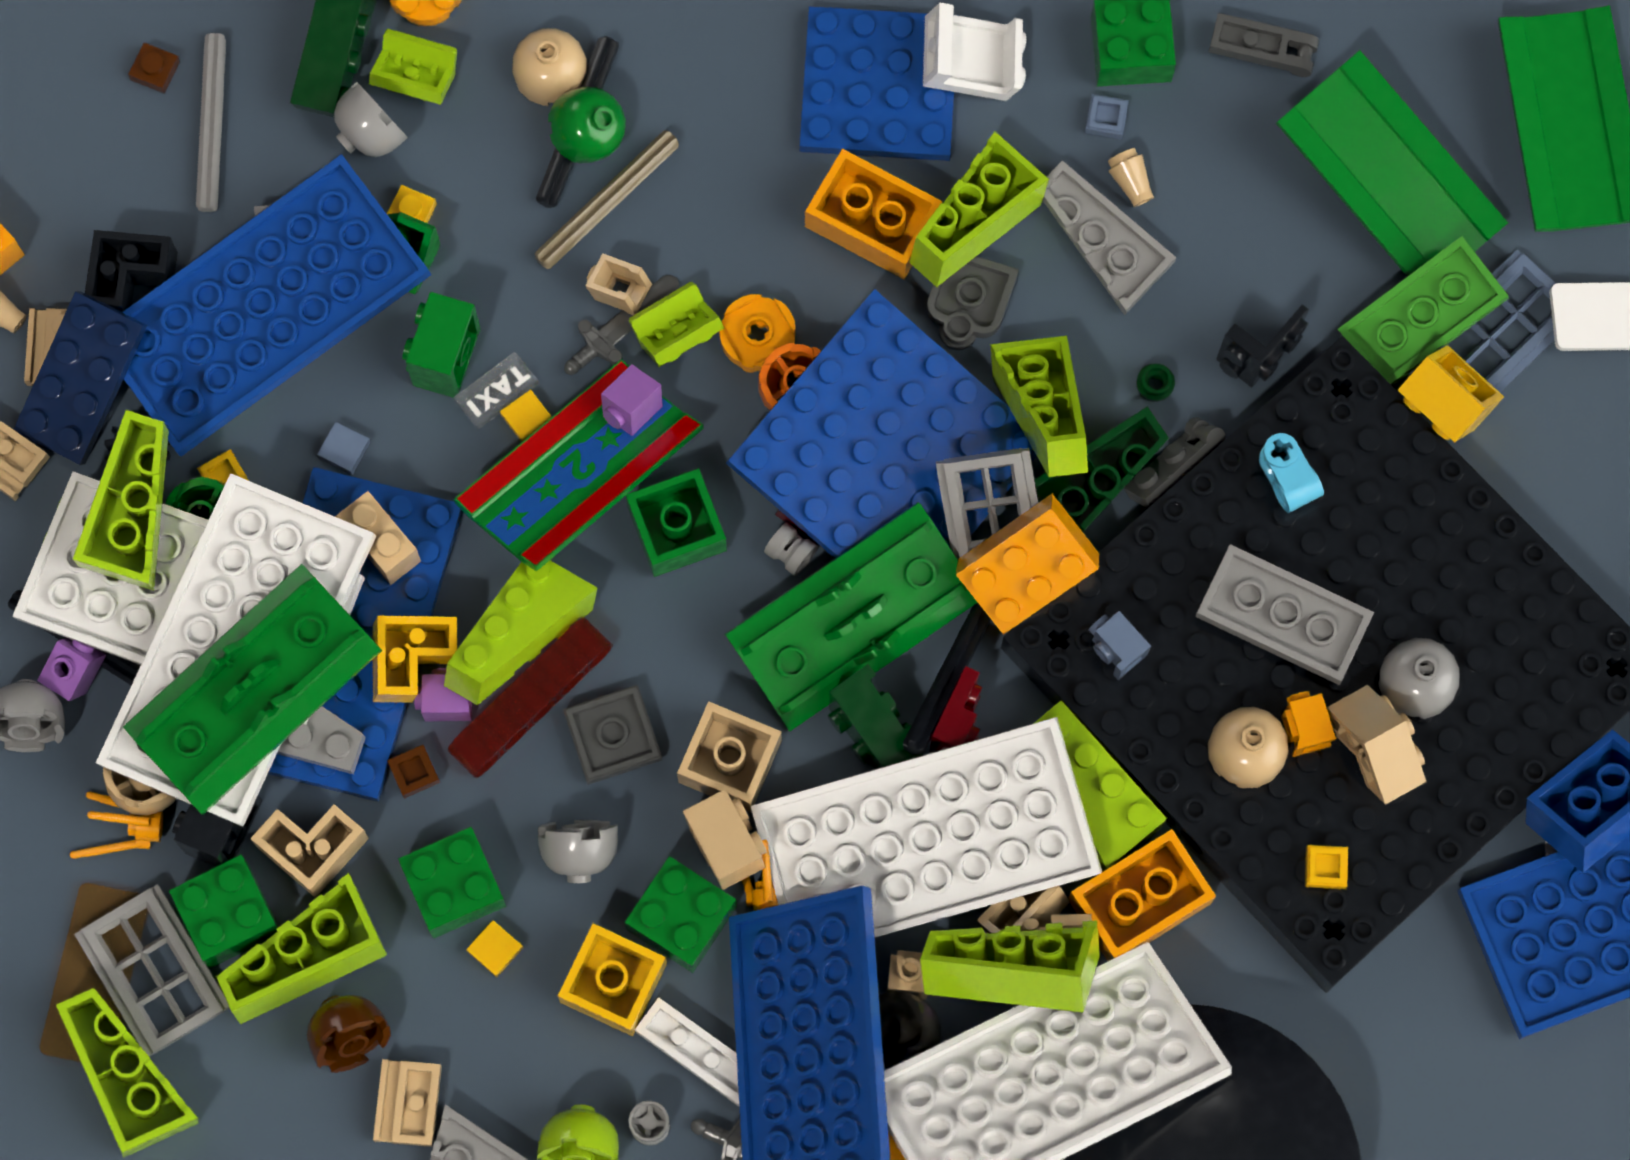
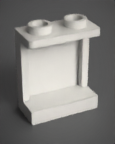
M938 3L925 16L923 86L1007 101L1023 87L1026 73L1024 67H1022V53L1026 46V34L1023 32V20L1014 18L1008 24H1000L953 15L954 5Z

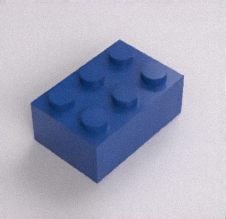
M1613 729L1527 797L1525 824L1582 873L1630 835V743Z

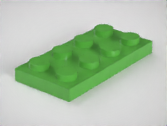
M1461 236L1338 328V331L1393 386L1417 368L1428 355L1448 345L1508 300L1509 296L1463 236Z

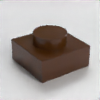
M144 42L128 76L131 81L165 94L177 70L180 59L178 55Z
M420 745L387 760L404 799L440 783L424 745Z

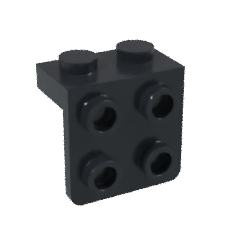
M1301 305L1266 347L1237 324H1234L1225 334L1216 358L1220 362L1221 369L1234 379L1239 377L1251 388L1260 378L1266 382L1279 366L1278 361L1284 352L1290 354L1303 338L1301 334L1309 324L1305 321L1309 309Z

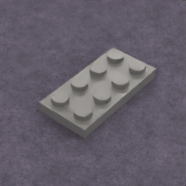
M1230 544L1195 617L1340 685L1374 612Z

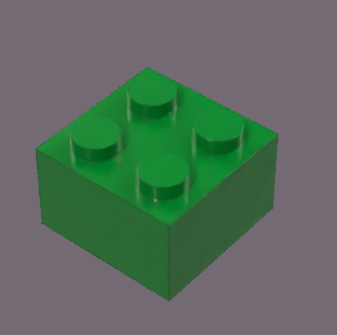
M1094 0L1091 26L1097 87L1172 82L1176 61L1170 0Z
M430 292L427 302H421L418 306L415 316V324L418 325L414 338L409 337L407 339L402 359L406 360V371L409 372L413 386L457 399L481 330L475 305Z
M699 468L626 495L627 508L654 577L727 551L726 537Z
M472 826L398 858L433 939L507 907Z
M242 854L169 890L203 963L209 969L255 947L257 944L265 942L277 932L276 929L279 927L249 863Z
M669 856L625 921L627 931L691 973H694L728 922L729 917L736 910L737 903L734 897Z

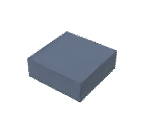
M1092 94L1085 134L1122 140L1129 100Z
M335 422L317 456L320 460L353 475L371 441L368 437Z

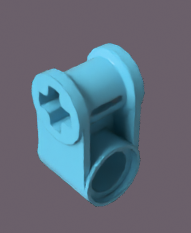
M1277 433L1268 438L1259 454V464L1272 485L1275 496L1282 508L1287 513H1290L1323 496L1324 489L1322 483L1306 460L1297 441L1285 433ZM1275 449L1277 453L1284 451L1286 453L1284 460L1281 457L1273 458L1271 456L1273 450Z

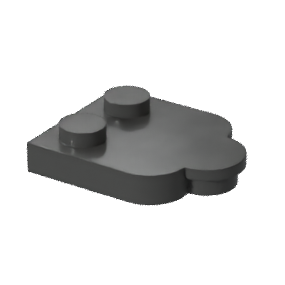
M976 256L938 287L933 285L927 302V313L930 319L940 326L939 335L942 342L949 348L961 350L971 346L976 337L988 338L993 336L1001 326L1019 269Z

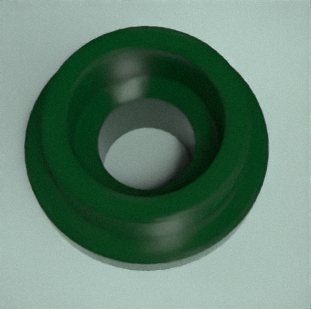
M1149 364L1142 368L1137 376V390L1143 398L1149 401H1163L1174 390V375L1169 368L1162 364ZM1158 379L1161 381L1162 387L1153 389L1149 386L1148 381Z

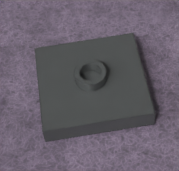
M638 685L563 709L588 785L663 760Z

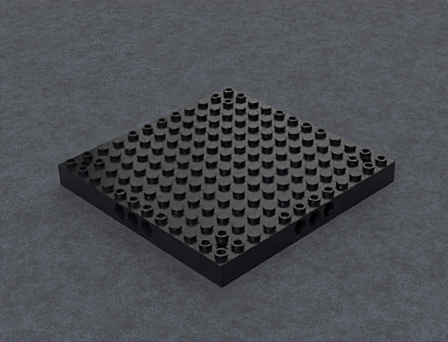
M1343 336L1099 551V569L1015 626L1003 637L1001 649L1054 705L1062 700L1167 818L1165 823L1173 829L1175 834L1325 993L1330 991L1526 808L1528 796L1595 744L1630 712V626L1444 438L1433 430L1432 426L1420 414L1412 411L1404 403L1401 394ZM1343 389L1346 392L1345 396L1341 394L1335 397L1332 394L1333 390L1338 392ZM1277 433L1288 434L1297 441L1309 465L1318 475L1324 489L1323 496L1290 513H1287L1278 502L1273 487L1259 464V454L1267 439ZM1274 449L1271 456L1273 458L1281 457L1284 460L1286 453L1284 451L1277 453ZM1230 544L1374 612L1340 685L1195 617ZM1118 611L1125 616L1151 645L1148 655L1119 680L1113 675L1116 666L1112 662L1106 664L1093 648L1095 645L1093 642L1094 636L1089 631V628L1103 615L1107 614L1111 618ZM1051 638L1055 641L1064 639L1066 641L1064 648L1056 647L1054 650L1050 648ZM1413 638H1429L1439 642L1455 657L1459 667V688L1451 704L1440 714L1427 719L1407 715L1415 730V733L1411 735L1413 743L1420 749L1425 760V764L1421 767L1426 782L1386 805L1366 786L1356 756L1337 738L1336 733V740L1331 741L1332 746L1330 748L1292 757L1295 744L1288 741L1289 753L1283 769L1271 782L1258 788L1237 787V784L1231 783L1223 776L1215 773L1208 757L1209 738L1217 722L1231 711L1240 707H1257L1270 712L1283 725L1281 716L1288 705L1286 698L1300 692L1309 691L1310 696L1322 693L1326 707L1366 685L1381 696L1379 680L1380 668L1384 658L1398 644ZM1616 666L1620 673L1610 677L1606 671ZM1307 845L1348 847L1346 889L1305 887ZM1323 925L1328 929L1336 926L1340 931L1336 935L1337 938L1332 937L1327 940L1323 935L1327 929Z

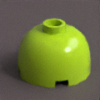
M582 1104L574 1105L571 1109L561 1111L552 1116L543 1127L538 1143L537 1160L539 1158L541 1160H618V1134L614 1125L602 1114L595 1112L593 1107Z

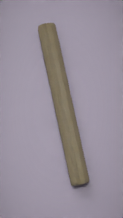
M668 130L659 134L535 252V258L539 264L546 269H551L678 148L679 141Z

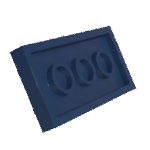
M75 291L13 430L79 465L85 464L148 325L81 291Z

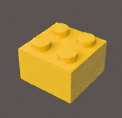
M1448 345L1428 355L1398 389L1404 396V403L1412 411L1418 414L1423 413L1433 422L1431 426L1439 436L1446 440L1451 439L1454 443L1474 431L1504 398L1496 388Z
M593 923L558 994L559 1001L576 1011L633 1037L635 1029L667 966L666 957Z

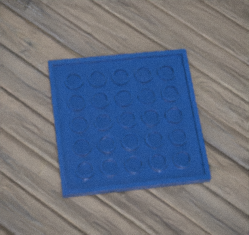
M874 289L727 460L726 464L830 555L836 558L917 502L924 508L950 547L936 461L1018 448H1029L1031 461L1035 459L1036 454L1012 414L1010 407ZM1010 466L989 469L994 498L1003 497L1013 485ZM981 470L960 473L965 503L986 500ZM988 508L966 511L970 535L987 517Z

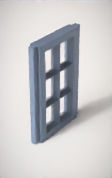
M1516 250L1492 275L1504 290L1522 274L1537 289L1517 308L1508 300L1501 305L1511 314L1490 334L1477 323L1470 327L1483 341L1464 358L1470 364L1486 347L1490 346L1504 360L1485 379L1500 393L1555 341L1552 314L1537 328L1522 313L1542 294H1545L1550 299L1549 291L1556 283L1519 250ZM1517 319L1531 334L1509 354L1495 339Z

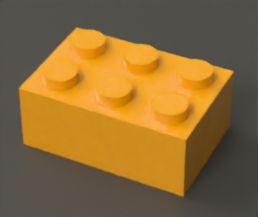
M842 148L805 210V227L905 280L912 268L909 262L916 236L939 205L943 204V201Z
M1052 493L960 557L957 563L956 576L1004 635L1099 569V552Z
M1173 829L1103 871V873L1098 874L1071 891L1068 899L1077 914H1091L1092 921L1097 920L1099 949L1106 960L1110 961L1147 942H1152L1211 905L1216 895Z

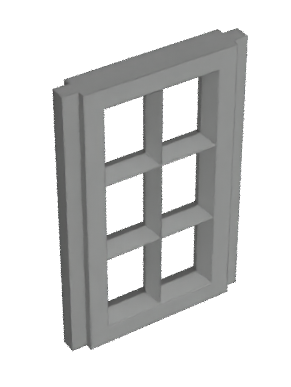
M1018 448L936 461L950 548L957 560L986 540L971 541L966 511L988 508L993 535L999 531L996 506L1017 504L1018 515L1020 516L1039 503L1029 448ZM1010 466L1015 496L994 498L989 469ZM981 470L986 500L965 503L960 473Z
M158 884L74 934L137 1042L149 1057L230 1008L224 993L209 968L203 963L193 941ZM147 908L163 936L143 947L127 919ZM121 924L136 952L117 963L101 935ZM167 943L184 971L164 982L148 954ZM141 959L155 981L157 988L138 998L122 970ZM189 979L204 1007L185 1018L169 990ZM163 995L178 1023L159 1033L143 1006L158 996Z

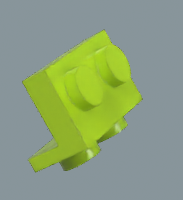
M386 29L383 34L382 51L370 72L369 84L441 105L455 77L457 49Z
M694 282L687 283L629 318V323L641 348L658 367L678 359L682 353L699 343L710 340L714 334L724 329L720 317L703 300Z

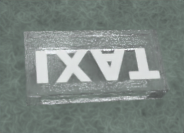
M514 351L457 394L454 400L479 430L499 415L502 409L530 389L532 390L536 387L539 381Z

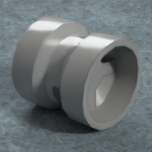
M786 522L770 539L764 553L773 560L779 559L785 564V569L793 576H797L813 558L818 545L811 539L800 537L797 529L789 522Z
M643 1101L632 1109L629 1116V1128L634 1138L639 1143L647 1146L657 1145L664 1141L670 1130V1120L668 1113L662 1105L654 1101Z

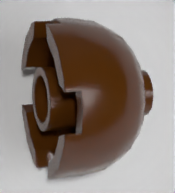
M336 995L327 998L315 1011L307 1027L309 1048L319 1068L322 1065L329 1066L333 1073L348 1071L365 1064L369 1059L364 1054L373 1050L378 1044L384 1048L391 1036L390 1027L379 1008L363 996Z

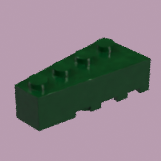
M377 0L315 1L290 100L293 106L297 109L334 117V110L338 100L350 88L354 74H357L359 70L362 47L369 31L370 21Z
M1147 406L1087 445L1088 473L1048 477L1045 472L1036 478L1038 502L1053 493L1078 527L1084 532L1164 445L1169 437Z
M867 664L830 691L829 710L831 713L827 715L830 722L840 734L845 731L855 743L851 746L854 754L863 765L870 763L875 770L924 756L923 754L912 756L909 751L903 748V741L911 725L907 722L901 725L898 720L900 713L896 708L897 704L888 692L884 693L881 691L879 693L872 684V678L876 674Z

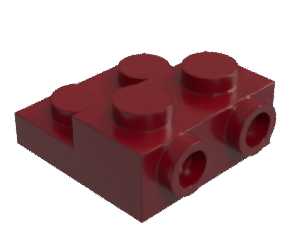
M965 666L932 735L930 754L979 739L978 735L981 729L975 726L978 714L974 713L979 703L980 694L983 689L982 686L978 685L980 672Z

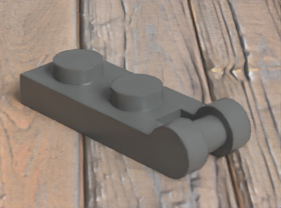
M1218 13L1209 53L1290 71L1293 75L1299 77H1309L1312 74L1314 65L1311 61L1312 53L1317 51L1319 39L1312 34ZM1287 46L1295 47L1298 50L1297 55L1286 54Z
M1194 417L1186 423L1185 433L1174 443L1168 445L1162 454L1146 468L1139 471L1134 479L1124 487L1127 495L1131 500L1149 508L1225 440V432L1215 425H1209L1207 421L1201 418Z

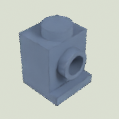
M1120 611L1111 618L1107 614L1103 615L1089 628V631L1094 636L1093 642L1095 645L1093 648L1106 664L1112 662L1116 666L1113 675L1117 680L1143 660L1151 648V645Z

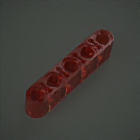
M585 617L581 618L452 741L447 751L474 778H479L607 656L613 644Z

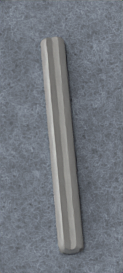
M208 33L204 39L196 206L200 212H215L218 209L226 40L224 35L220 33Z

